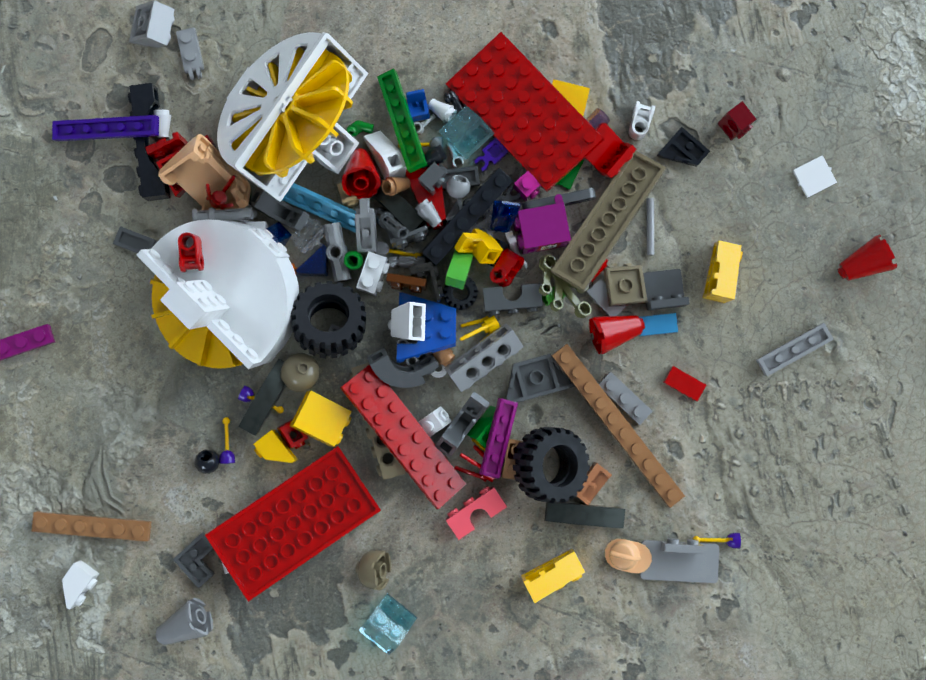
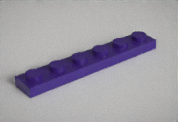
M156 115L52 122V140L54 141L159 136V117Z

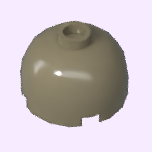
M296 353L284 361L280 370L281 379L289 390L295 392L308 391L318 381L320 376L319 365L312 356L305 353Z
M371 550L365 553L357 563L356 573H358L360 582L366 588L383 590L389 581L386 578L387 571L391 572V559L389 553H385L386 551Z

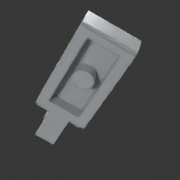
M369 198L359 199L360 208L356 209L355 214L357 252H377L374 208H370Z

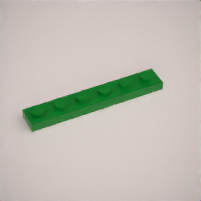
M393 68L377 76L406 168L412 173L426 166L427 162L397 72Z

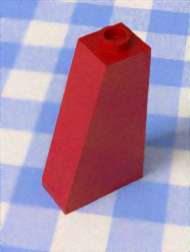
M429 167L420 168L412 173L406 170L405 175L410 180V187L418 205L425 199H428L429 202L432 201L442 220L434 228L426 222L428 229L433 228V230L443 227V223L446 222L442 186L439 189L436 187L435 194L432 196L418 180Z

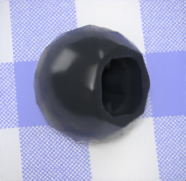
M205 449L196 455L194 464L199 472L210 474L218 468L220 460L216 452Z

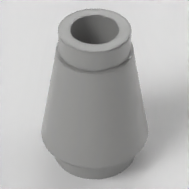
M425 199L415 207L417 214L433 228L442 222L432 201L429 202L428 199Z

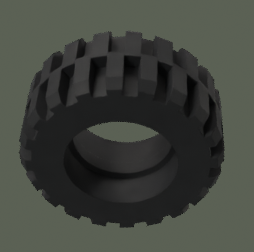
M326 281V284L317 282L314 287L310 285L306 287L305 293L300 292L298 294L297 300L293 304L295 310L291 312V323L294 337L297 342H300V347L303 350L309 349V354L313 356L317 353L320 354V358L326 359V356H331L332 359L337 358V354H342V356L348 354V349L353 351L357 347V342L360 343L362 341L363 333H365L366 329L365 305L358 293L355 292L353 294L351 287L347 286L345 288L343 283L337 282V284H332V281ZM334 308L346 315L347 322L336 331L324 332L316 329L311 324L310 319L321 309Z
M540 427L530 431V434H526L522 438L523 442L518 443L516 447L518 451L514 453L513 457L515 459L513 471H516L514 478L516 482L520 483L518 487L521 491H524L525 495L529 498L553 504L565 503L569 499L575 498L578 495L577 492H581L584 488L583 483L587 482L588 479L587 471H590V465H588V460H590L589 454L585 452L587 450L585 444L580 443L582 441L578 435H574L570 430L555 427ZM553 447L559 456L560 465L556 477L551 482H548L543 472V461L546 453Z

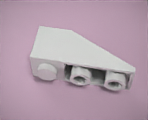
M381 130L363 136L384 179L387 177H405L407 168L400 151Z

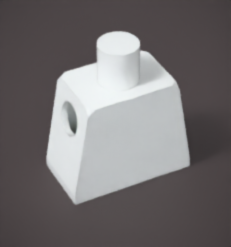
M407 302L392 309L391 319L388 321L391 336L407 340L425 341L426 304Z

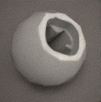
M454 175L447 182V191L451 197L462 199L470 191V182L464 176Z

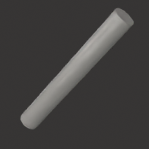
M647 198V255L649 256L654 255V198Z

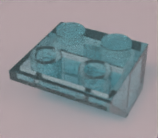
M467 105L438 131L463 160H467L495 134L483 119Z
M387 593L368 616L359 631L390 655L399 646L417 617Z

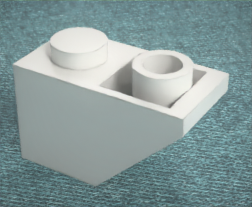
M81 560L73 563L62 579L66 608L69 610L76 606L79 607L85 601L86 596L84 595L96 585L98 581L96 578L100 574Z

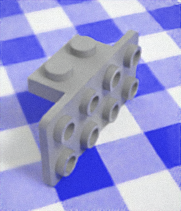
M667 538V541L643 540L641 542L650 550L652 555L650 567L640 573L642 579L716 583L718 581L719 546L717 544L699 543V540L687 539V542H679V539Z

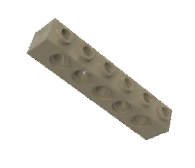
M369 363L351 368L352 373H349L350 379L369 365ZM368 424L366 434L368 439H372L374 445L371 447L373 457L377 458L379 465L376 466L379 477L383 476V479L386 480L406 474L407 472L395 457L392 463L384 462V454L391 452L386 445H381L378 442V435Z

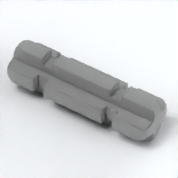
M391 256L389 257V264L393 268L398 266L400 268H415L416 266L424 268L426 267V258L423 256H418L417 258L415 256H400L399 258Z

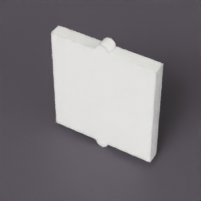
M823 155L793 170L799 182L798 186H801L807 198L837 183L831 172L832 168L828 167Z

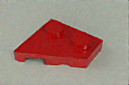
M178 132L172 133L173 139L166 141V138H162L156 143L147 146L146 151L151 158L160 160L165 158L166 155L180 150L188 142Z

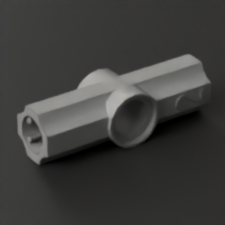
M341 222L323 225L327 242L326 255L331 262L334 281L352 279L350 269L344 264V256L349 250L344 242ZM337 247L340 249V255L338 257L335 254V250Z

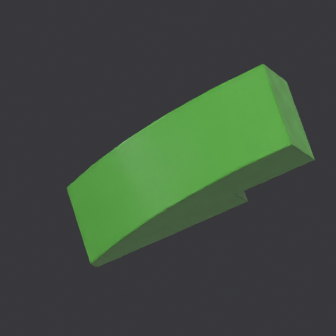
M455 249L446 275L445 285L464 289L474 258L473 253H459Z

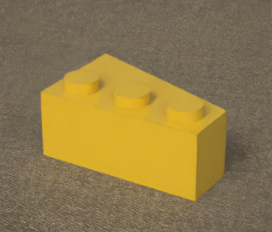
M720 240L714 243L703 293L704 299L727 303L735 299L739 263L743 255L741 251L742 245Z
M570 549L522 574L521 577L535 604L554 591L563 588L570 581L579 580L585 571L574 550Z

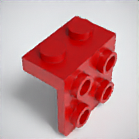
M601 123L595 130L604 140L585 158L601 175L612 178L620 172V168L625 162H628L633 157V153L637 149L632 144L623 142L606 123Z

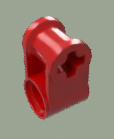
M182 233L178 238L179 267L181 272L193 269L203 271L204 258L202 255L201 239L192 233ZM192 237L193 245L188 248L186 242Z
M505 249L491 270L490 279L501 287L509 286L522 268L524 258L510 249Z

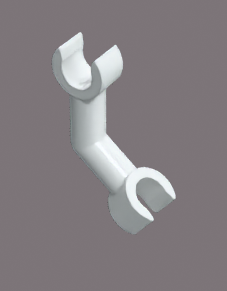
M513 231L505 233L510 250L520 255ZM524 260V266L527 269V262Z

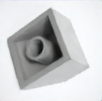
M155 0L136 6L129 42L156 48L167 46L171 39L170 30L175 20L173 16L175 9Z

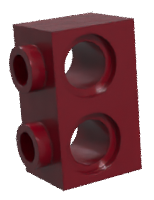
M742 101L728 111L717 124L732 141L736 137L740 139L753 128L752 123L757 119Z

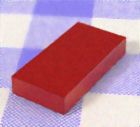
M675 366L671 367L663 381L664 384L698 402L707 386Z

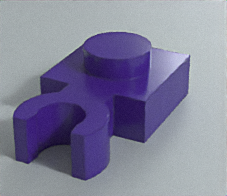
M495 138L482 150L484 156L477 157L474 163L477 165L480 161L484 162L485 165L481 168V171L484 172L488 169L490 162L495 166L509 152Z

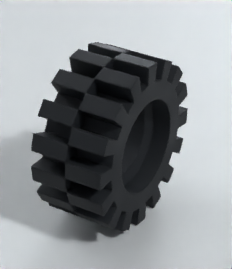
M467 277L464 286L468 290V295L463 300H458L454 297L453 290L455 287L445 285L443 295L449 306L463 310L468 309L474 304L477 299L478 289L476 283L470 277Z

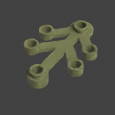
M552 255L542 256L539 259V267L543 271V283L539 287V293L543 296L551 293L550 280L552 276L555 280L554 300L550 303L551 309L557 312L563 308L562 292H564L575 307L574 313L578 318H586L592 312L590 304L585 301L580 302L570 288L576 287L551 273L552 268L557 262L556 258ZM576 288L578 293H584L583 291Z

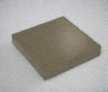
M642 265L604 269L609 307L645 304L648 302Z

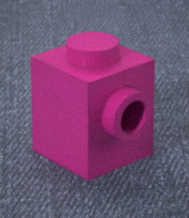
M527 171L514 183L513 187L527 201L529 198H535L540 193L541 185Z

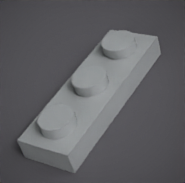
M609 372L599 383L607 396L638 425L653 412L612 372Z

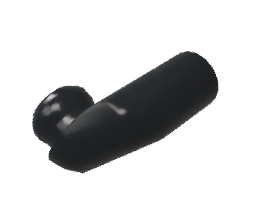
M454 91L444 94L445 102L452 103L454 109L457 110L456 114L458 117L466 114L461 100Z

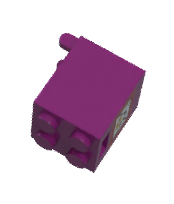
M560 194L554 197L555 204L518 210L516 217H514L513 225L515 232L518 231L519 233L517 246L518 250H522V254L567 247L570 243L571 237L565 206Z

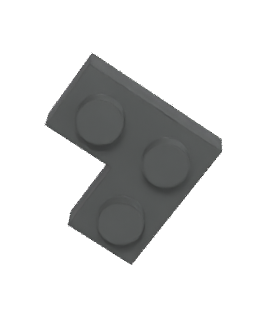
M204 532L173 558L174 562L198 588L215 574L202 560L213 550Z

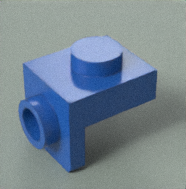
M424 89L407 92L406 98L413 122L430 119Z

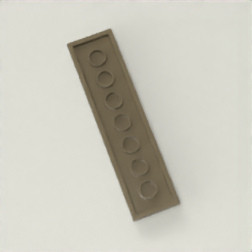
M635 151L633 157L628 162H625L620 168V172L604 191L552 268L551 273L584 292L665 172L666 167Z

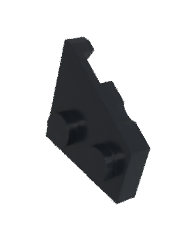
M681 127L657 156L697 167L710 150Z

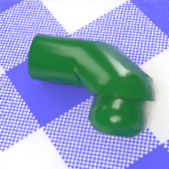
M357 120L350 124L346 131L352 137L357 136L363 131L373 133L374 124Z

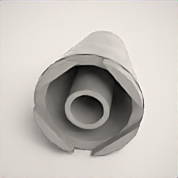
M198 598L188 600L157 628V641L163 645H169L207 636L213 629V620L210 611L206 612L204 609L206 604Z

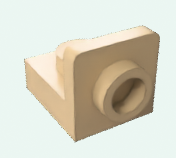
M342 183L337 184L342 204L348 206V208L358 206L359 199L356 196L347 195L343 190Z

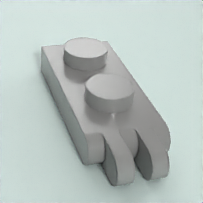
M193 27L176 31L185 74H189L191 80H195L194 72H196L198 79L202 78L201 71L205 69L196 29Z

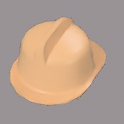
M617 538L612 540L605 549L607 562L617 570L642 573L650 567L652 562L650 550L639 542Z

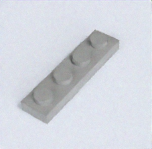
M821 323L756 359L763 374L769 376L834 339L825 323Z

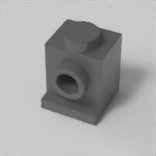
M434 162L418 178L419 183L433 196L435 188L439 189L446 180L444 178L448 170L442 164L438 166Z

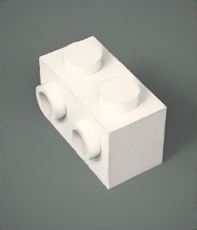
M368 251L356 286L357 290L376 296L377 292H381L384 283L382 281L383 275L387 274L390 266L387 257Z

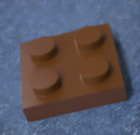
M387 273L386 281L391 286V289L403 290L404 287L409 288L410 292L413 293L426 291V279Z

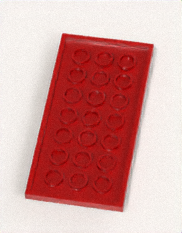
M502 32L445 83L520 165L537 179L546 192L604 140L595 128Z
M337 446L205 536L249 602L380 512L381 509L339 446Z

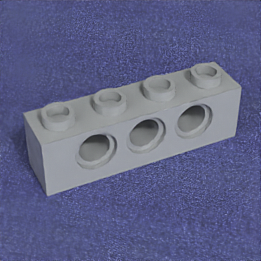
M505 323L444 369L462 392L470 388L480 378L485 377L492 369L502 365L510 356L517 354L524 346L514 331Z

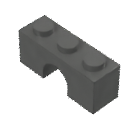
M541 283L521 285V296L515 301H509L504 297L502 287L483 288L485 313H489V316L500 315L501 311H508V314L519 313V310L527 309V312H537L538 308L543 306L542 295L539 293Z

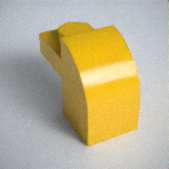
M475 228L471 233H462L454 247L459 253H473L480 264H494L503 251L495 238L485 231Z

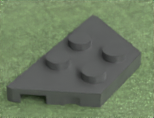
M551 354L512 364L506 400L518 403L575 386Z

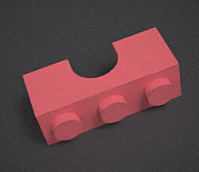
M486 486L479 491L480 495L475 499L470 497L463 502L464 506L459 510L454 508L447 513L446 522L458 540L475 529L470 520L471 513L474 510L483 509L492 518L507 508V505L494 486L491 488Z

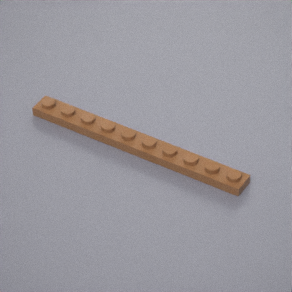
M565 344L551 355L666 505L671 508L684 498L683 492L570 346Z

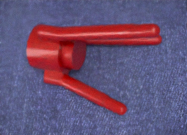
M235 175L229 179L222 191H215L212 195L210 185L206 184V200L209 201L213 208L224 210L225 208L233 207L232 203L225 204L227 201L225 193L235 180Z
M474 445L473 448L483 458L484 453ZM463 453L460 454V457L477 468H481V464ZM458 466L454 467L455 470L480 478L485 482L488 480L492 483L495 479Z

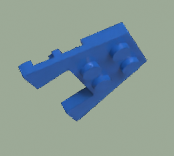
M399 292V306L407 302L426 304L425 341H418L416 344H397V363L404 362L405 359L412 357L418 358L425 353H435L456 346V308Z

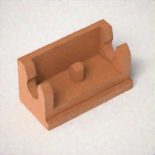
M596 462L592 464L590 471H587L588 479L587 482L583 483L584 488L581 492H577V497L587 505L591 503L596 494L612 476L611 473Z

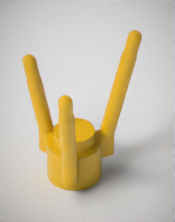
M494 315L463 323L460 325L461 328L479 323L482 324L480 328L465 334L459 339L463 341L481 331H484L485 334L489 333L487 335L489 336L500 328V325Z

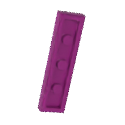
M498 398L479 474L497 479L500 478L518 406L517 402Z

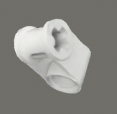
M636 101L629 128V136L633 140H641L646 135L654 114V105L650 107ZM635 127H641L643 132H637Z

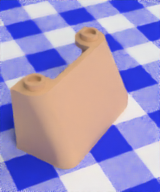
M201 134L192 138L159 170L158 176L163 183L171 186L177 182L202 206L201 210H209L212 207L209 201L206 200V184L210 185L212 195L215 191H222L233 175L236 178L225 193L227 196L225 204L232 203L233 207L225 209L245 208L249 204L251 186L247 179L227 164L220 152Z

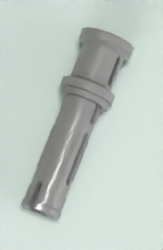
M210 207L209 210H197L196 208L192 210L193 221L208 219L239 221L253 220L254 218L252 207L216 210Z

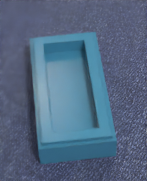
M676 313L639 317L643 319L645 329H643L642 334L639 336L678 332Z

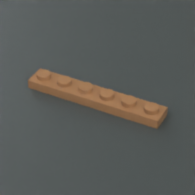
M36 511L33 513L31 532L150 541L152 521Z

